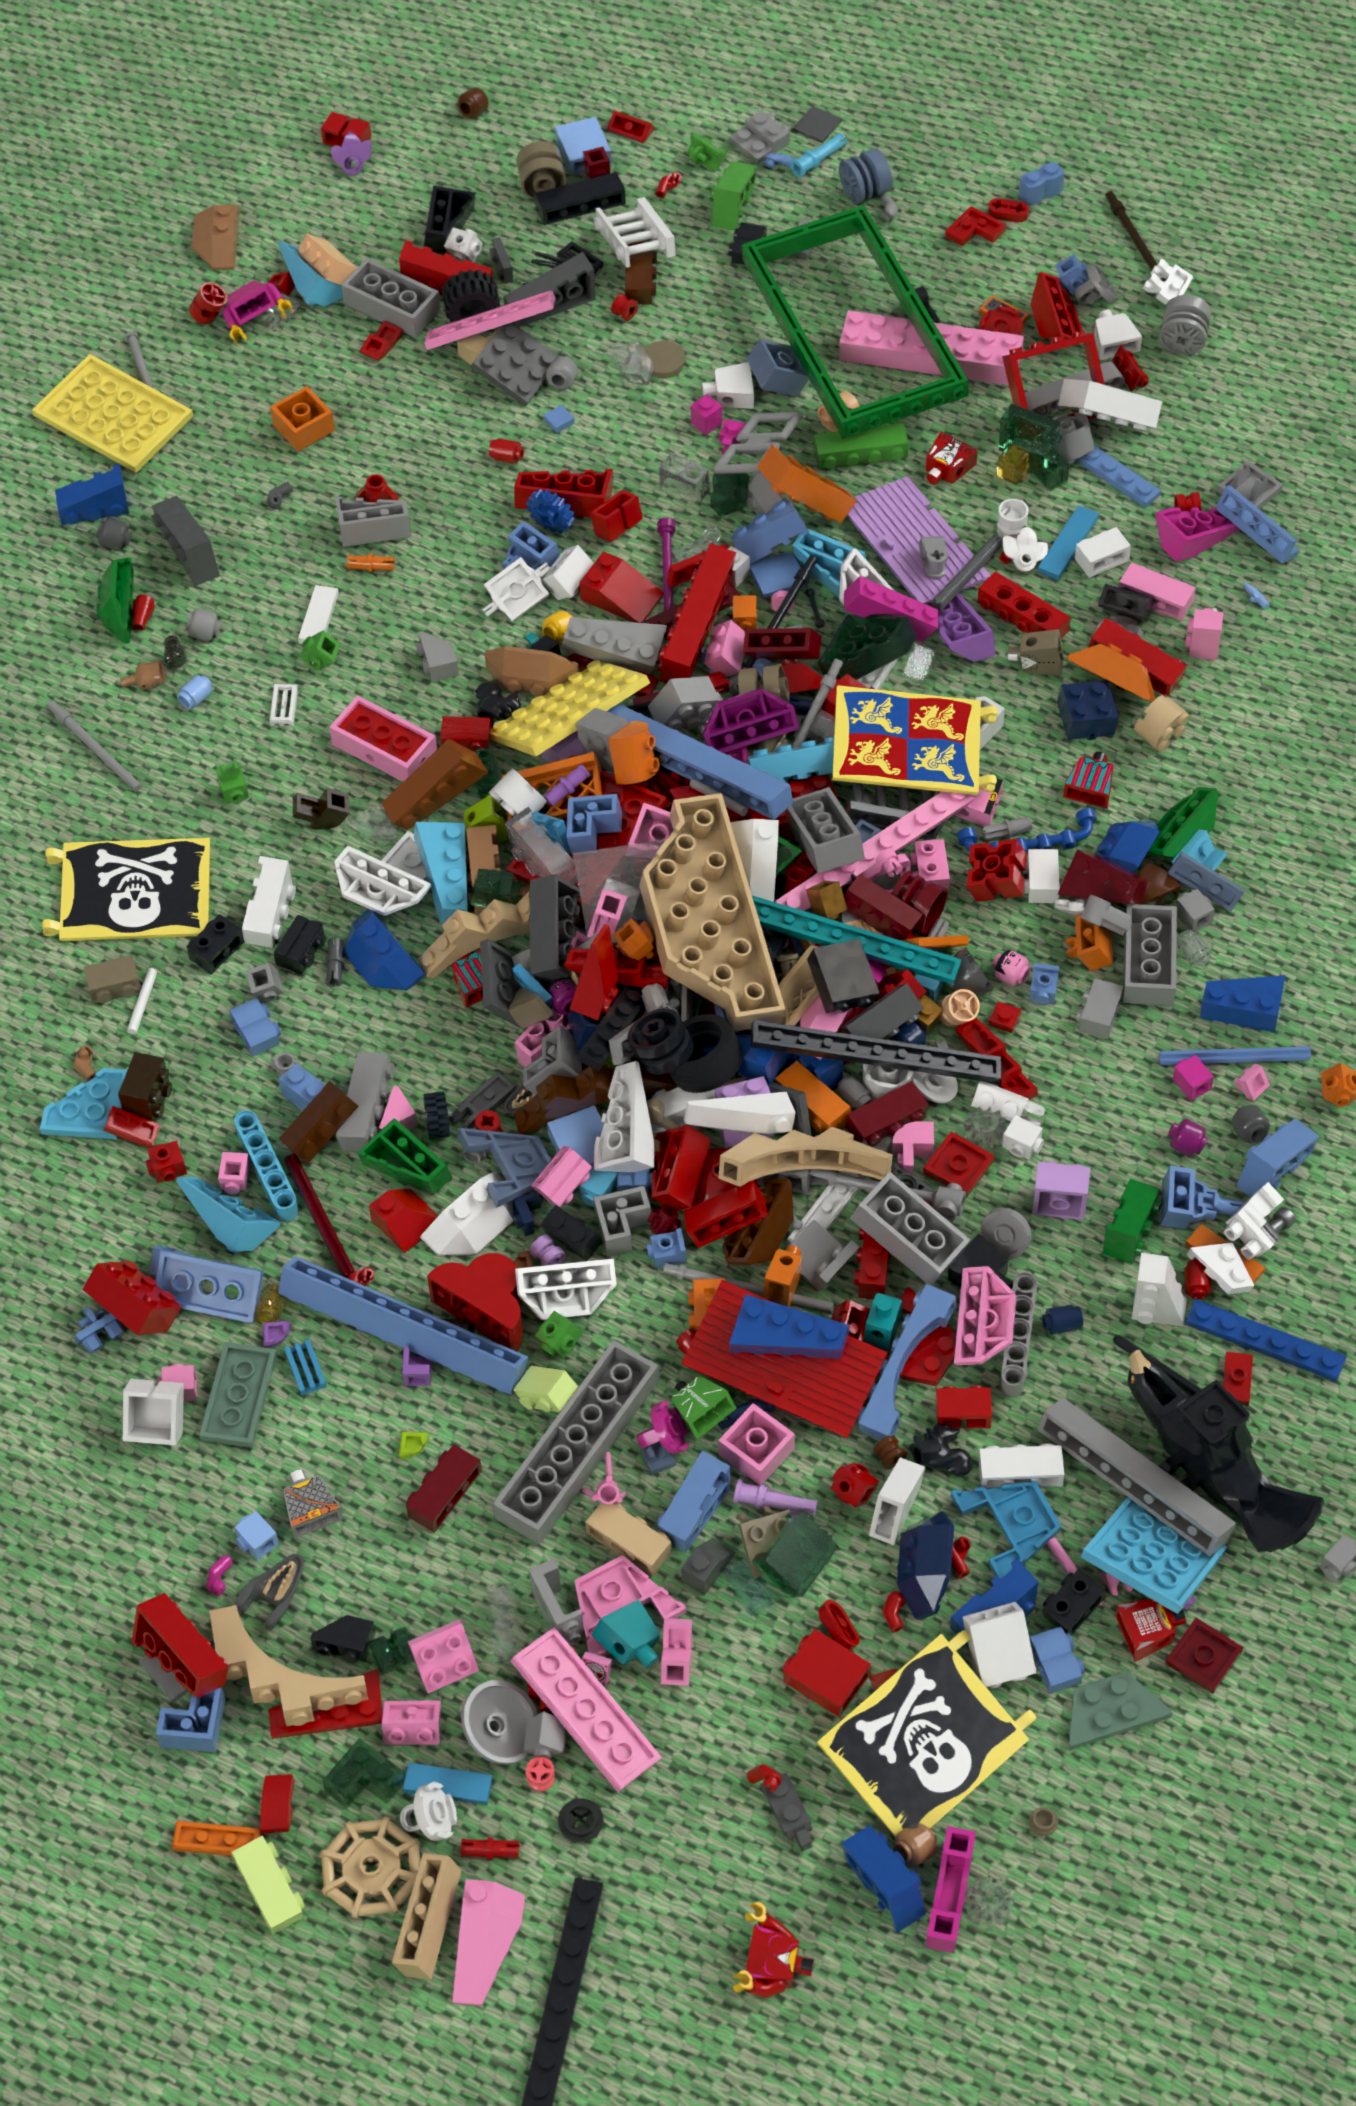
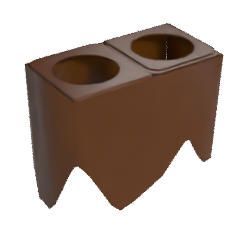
M1148 863L1140 872V877L1151 882L1140 905L1156 901L1155 905L1164 906L1178 899L1180 884L1174 877L1167 874L1168 870L1163 864L1160 863V868L1152 863ZM1170 892H1173L1175 898L1167 903H1163V898Z

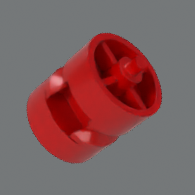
M204 283L189 305V313L192 318L201 324H211L214 322L227 301L226 292L215 283Z

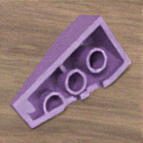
M960 593L943 610H938L940 637L949 649L973 662L984 661L988 657L996 655L993 630Z

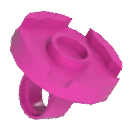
M662 1401L653 1405L651 1409L653 1427L636 1436L642 1449L660 1441L664 1448L673 1455L687 1450L689 1442H684V1435L688 1434L687 1428L678 1410L668 1407V1401Z

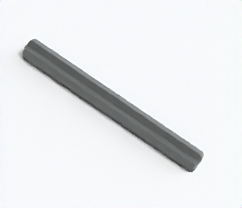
M993 535L933 599L932 606L934 608L943 610L1001 548L1002 537Z

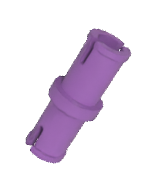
M579 764L565 778L561 777L559 783L544 794L543 797L554 807L566 795L573 794L575 792L574 789L590 777L589 772L582 764Z

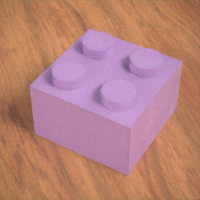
M1052 1161L1038 1162L1032 1215L1084 1220L1090 1167H1083L1079 1164H1057Z

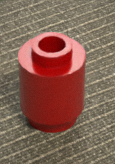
M502 438L493 439L489 446V456L494 458L495 461L517 464L518 460L521 461L523 459L524 448L521 447V443L518 441Z
M1197 1258L1187 1262V1266L1184 1268L1185 1293L1193 1299L1200 1300L1211 1293V1278L1204 1272L1206 1267Z

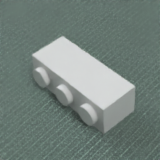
M1046 1443L1040 1446L1027 1447L1026 1445H1015L1008 1448L988 1446L979 1451L978 1461L981 1487L986 1489L999 1488L1004 1484L1036 1481L1039 1487L1063 1486L1064 1466L1061 1445Z

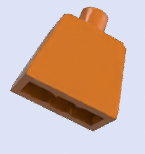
M789 1245L785 1251L781 1249L776 1250L764 1277L763 1298L790 1307L801 1276L802 1257L800 1255L802 1252L798 1247Z

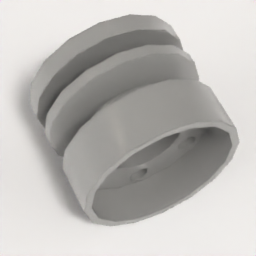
M1178 295L1170 299L1165 307L1159 339L1162 345L1170 352L1184 355H1192L1201 351L1206 343L1212 311L1209 305L1203 299L1194 295Z

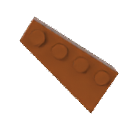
M448 739L399 785L381 805L393 824L408 830L416 822L422 821L489 772L475 752Z

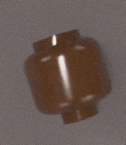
M476 87L466 90L458 97L457 101L460 113L468 119L479 117L487 110L489 105L486 94Z

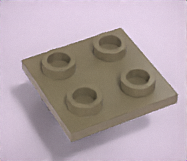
M769 1506L761 1507V1513L764 1512L765 1516L754 1520L747 1518L744 1513L736 1515V1519L741 1521L738 1527L753 1578L804 1563L790 1509L775 1512Z

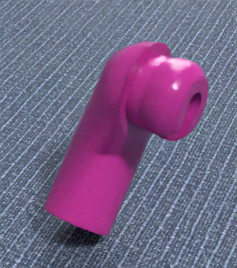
M228 1555L220 1557L208 1570L206 1588L209 1593L213 1592L216 1596L222 1595L226 1589V1584L221 1581V1577L233 1565V1561Z

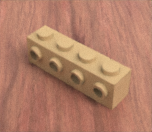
M425 1853L422 1855L392 1960V1964L405 1977L432 1979L462 1871L447 1855Z

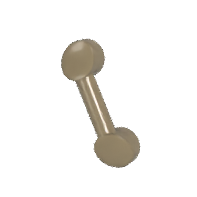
M657 1099L646 1101L652 1125H660L667 1130L682 1127L664 1116L665 1106L662 1101ZM689 1125L703 1134V1127Z

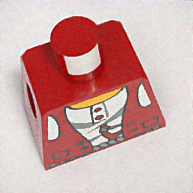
M941 431L926 457V471L929 472L926 475L927 480L934 485L941 479L951 484L955 483L977 464L978 449Z

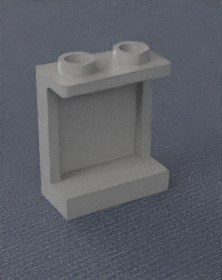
M551 1559L529 1569L531 1593L549 1628L555 1627L570 1646L577 1644L584 1637L583 1616L580 1610L564 1615L554 1596L555 1593L561 1591L559 1567L556 1561Z

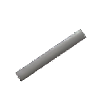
M693 778L689 783L690 787L704 795L720 793L696 778ZM722 794L727 808L741 816L747 814V807Z

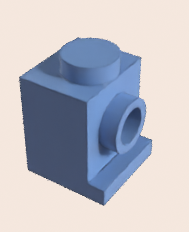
M1034 963L1029 1001H1034L1041 1005L1054 1004L1059 966Z
M681 1228L676 1229V1232L650 1236L651 1243L646 1244L648 1259H654L655 1268L664 1267L665 1263L672 1265L686 1263V1249Z

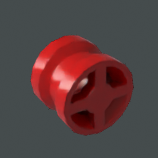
M619 294L611 306V312L616 316L621 315L622 319L630 321L638 310V302L634 299L629 300L624 294Z
M491 1110L480 1112L475 1118L476 1130L501 1132L499 1115Z

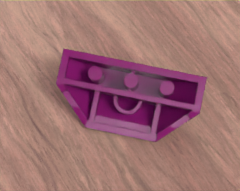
M759 688L716 702L704 729L703 738L705 745L726 753L797 730L799 725L793 705Z

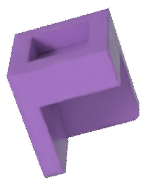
M404 1347L402 1375L404 1386H431L432 1362L423 1356H411L409 1347Z

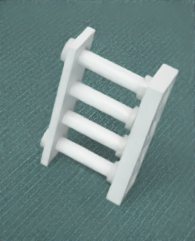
M645 197L637 199L635 211L606 217L601 208H596V217H594L595 228L601 232L616 253L617 259L621 260L625 267H630V255L655 249L662 250L667 258L676 256L674 235ZM637 219L636 222H632V223H628V224H624V225H619V226H615V227L613 226V224H618V223H622V222H626V221H631V220ZM641 229L645 230L643 232L635 234H630L622 237L620 236V234L629 233ZM648 239H651V240H652V241H650V242H646V243H642V244H637V245H633V246H629V247H628V245H627V244H631V243H635V242H640V241H644V240H648Z

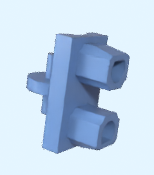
M89 1307L83 1309L85 1317L79 1320L78 1323L81 1328L89 1323L90 1325L75 1334V1341L79 1346L82 1344L90 1354H93L103 1347L102 1342L97 1336L99 1333L105 1330L113 1341L122 1336L124 1330L120 1321L111 1313L97 1320L104 1315L103 1310L99 1308L92 1312Z

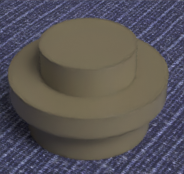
M1040 1807L1031 1813L1029 1825L1037 1835L1048 1836L1057 1829L1058 1817L1053 1810Z

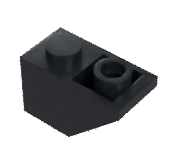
M346 1615L313 1632L310 1637L312 1648L323 1656L334 1654L342 1656L344 1660L351 1663H356L358 1660L366 1662L376 1634L374 1621Z

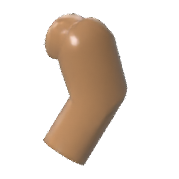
M84 1045L76 1053L74 1068L88 1082L96 1077V1072L90 1067L93 1050L91 1047Z

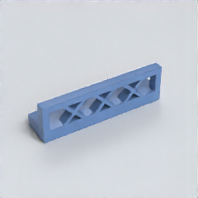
M1230 485L1225 487L1215 508L1282 564L1297 556L1299 549L1295 547L1297 540L1233 487Z

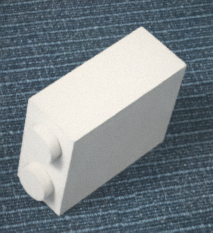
M1016 1602L962 1617L965 1631L970 1636L968 1646L974 1673L986 1688H997L1003 1682L1010 1680L1021 1681L1028 1678V1675L1036 1673L1024 1611Z

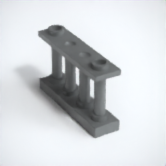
M852 782L853 801H850L845 811L854 825L862 819L884 830L910 813L908 792L921 794L922 804L931 799V796H934L936 791L874 785L876 786V805L863 803L862 783ZM885 788L898 790L899 809L886 807ZM943 822L921 837L936 839L943 827Z

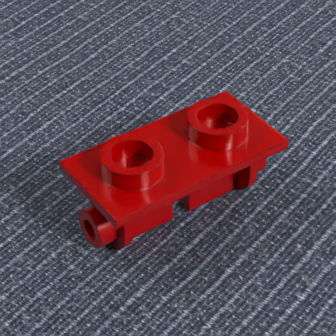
M1120 345L1111 362L1124 377L1126 385L1131 392L1134 391L1136 386H1147L1149 383L1148 375L1144 373L1142 368H1138L1139 364L1133 357V353L1125 350Z

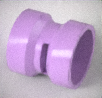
M548 1234L537 1238L529 1249V1252L535 1259L541 1260L542 1266L561 1264L566 1257V1253L560 1247L554 1245V1240Z

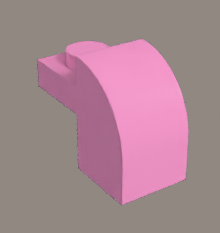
M602 889L587 937L591 938L596 933H599L604 924L610 927L611 934L615 933L627 896Z
M917 1121L903 1125L904 1127L897 1130L893 1137L892 1155L897 1156V1165L913 1175L914 1156L933 1155L934 1122Z
M664 1618L661 1684L689 1686L692 1656V1620Z

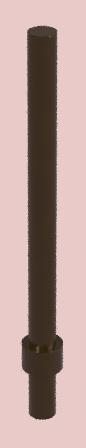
M1108 191L1105 197L1111 205V211L1115 216H1118L1152 271L1157 266V262L1126 214V208L1123 203L1118 201L1113 191Z

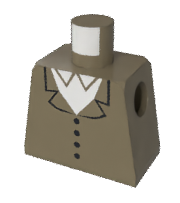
M1048 630L1024 633L1021 638V646L1008 647V661H1021L1024 673L1062 676L1064 656L1060 631Z

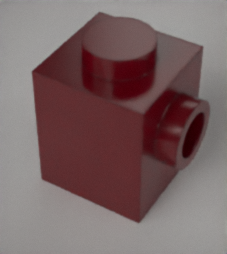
M603 146L583 151V167L587 179L610 174V160Z

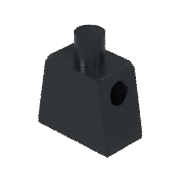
M980 1234L971 1241L948 1267L947 1280L960 1287L962 1284L963 1268L989 1266L1010 1289L1013 1288V1281L1005 1276L1008 1271V1260Z

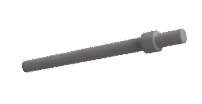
M834 659L827 675L824 674L820 682L821 687L791 746L792 748L801 747V742L805 741L829 691L833 690L837 682L836 677L843 664L842 661Z
M54 700L47 703V708L56 715L57 721L63 726H67L135 792L142 788V785L73 720V715L69 711L62 709Z

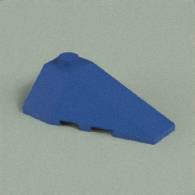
M735 1033L741 1043L744 1054L742 1065L737 1073L752 1079L764 1076L767 1085L771 1084L792 1053L750 1047L751 1034ZM716 1046L707 1047L697 1052L695 1056L702 1058L709 1054Z

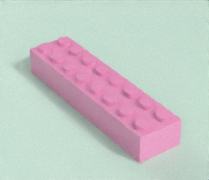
M848 310L839 345L840 361L942 375L910 319ZM935 323L967 379L1009 385L1002 356L1010 354L1009 350L1022 347L1023 350L1024 336ZM1020 359V360H1017L1019 367H1020L1021 359Z

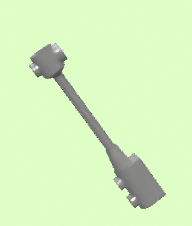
M824 1169L791 1170L757 1178L758 1185L764 1186L768 1179H789L792 1184V1192L806 1195L810 1185H836L837 1183L872 1191L880 1183L879 1181L839 1174L835 1170ZM950 1183L947 1187L939 1186L934 1193L910 1188L924 1201L931 1203L933 1208L949 1222L955 1220L956 1216L961 1217L965 1206L966 1191H962L960 1185Z

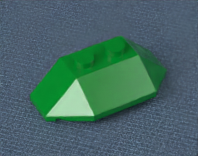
M131 557L111 562L102 576V586H98V599L101 601L100 604L96 605L97 617L102 619L103 627L125 644L130 643L134 583V568Z
M1197 787L1192 791L1193 794L1183 798L1170 808L1157 825L1160 833L1147 854L1176 857L1199 829L1207 830L1209 834L1215 827L1218 800L1217 788Z

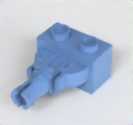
M523 521L508 535L511 546L507 552V559L501 564L503 569H505L521 557L529 567L536 570L545 562L551 567L560 556V553L554 541Z
M1170 1165L1162 1180L1160 1226L1186 1230L1189 1223H1197L1203 1219L1214 1220L1217 1213L1233 1216L1240 1206L1243 1205V1201L1221 1198L1217 1193L1218 1190L1209 1189L1204 1183L1195 1179V1169Z

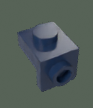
M537 1191L514 1199L515 1214H513V1219L517 1229L522 1228L525 1236L535 1233L534 1220L530 1211L541 1208L540 1194Z

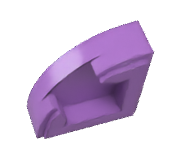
M290 1321L263 1322L264 1348L276 1347L286 1339L290 1331Z

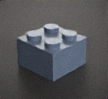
M759 339L746 359L751 367V371L759 382V386L765 391H774L783 395L798 397L809 380L792 347L789 345Z

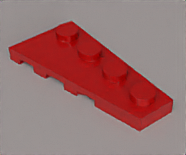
M378 1668L361 1674L364 1675L368 1700L353 1705L335 1706L329 1710L313 1711L314 1721L300 1726L291 1725L286 1727L282 1704L270 1708L271 1738H284L382 1724L383 1709Z

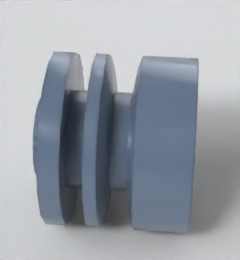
M873 148L860 153L859 157L853 156L850 159L840 161V181L846 195L854 204L869 200L872 195L879 196L891 191L893 186L892 173L885 156L879 149Z

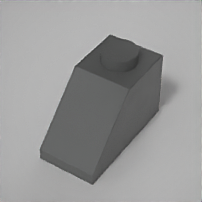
M713 1538L697 1546L681 1567L682 1582L705 1596L734 1557L735 1551Z

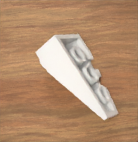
M749 819L730 822L751 894L774 902L779 820Z
M634 1061L615 1067L608 1093V1098L610 1099L607 1114L603 1113L601 1122H604L600 1137H596L594 1145V1170L634 1173L654 1168L652 1128L639 1062Z

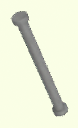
M130 331L126 333L125 340L130 345L142 383L153 388L137 341L139 339L138 334Z

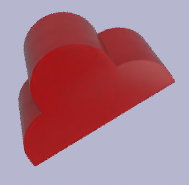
M487 1253L475 1258L468 1266L453 1262L444 1263L434 1268L427 1275L432 1303L492 1341L516 1352L520 1349L523 1343L520 1311L521 1298L518 1296L515 1273L517 1267L510 1258L499 1253Z

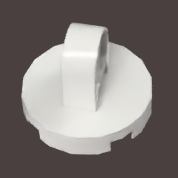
M431 1782L418 1788L415 1793L414 1804L404 1807L401 1811L400 1822L405 1830H422L423 1834L433 1841H440L453 1835L454 1832H451V1828L457 1824L456 1807L451 1795H445L441 1790V1787H444L441 1783ZM413 1810L418 1823L416 1826L410 1821V1815Z

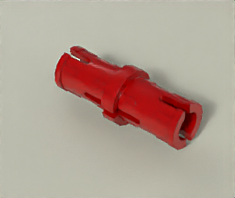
M487 1837V1840L465 1838L461 1840V1857H486L487 1860H493V1858L519 1859V1840H494V1837Z

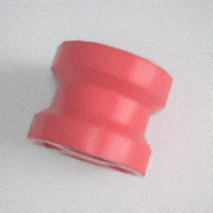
M535 1757L529 1761L526 1766L528 1785L533 1790L539 1792L546 1791L552 1787L555 1781L554 1766L549 1759Z

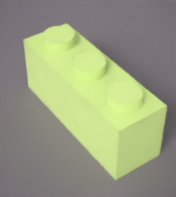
M261 1836L232 1852L233 1860L272 1935L303 1918L301 1909L305 1908L304 1902L298 1892L292 1893L288 1885L292 1882L291 1877L285 1866L279 1868L275 1860L279 1855L272 1841L266 1843L264 1837Z

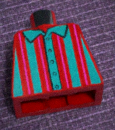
M1095 752L1092 759L1084 756L1079 758L1065 781L1063 798L1108 809L1113 765L1106 762V754Z
M481 950L472 954L468 953L451 965L454 981L466 1008L483 1000Z

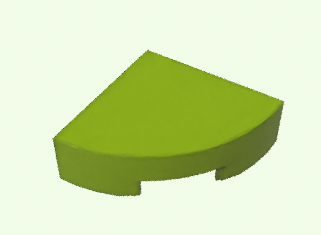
M401 1432L399 1458L408 1459L419 1454L428 1442L429 1433Z

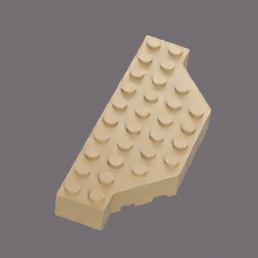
M722 793L673 800L670 820L674 831L659 848L650 864L643 870L639 885L663 973L725 1009L728 1022L734 1032L751 1029L753 1020L781 1024L785 1006Z

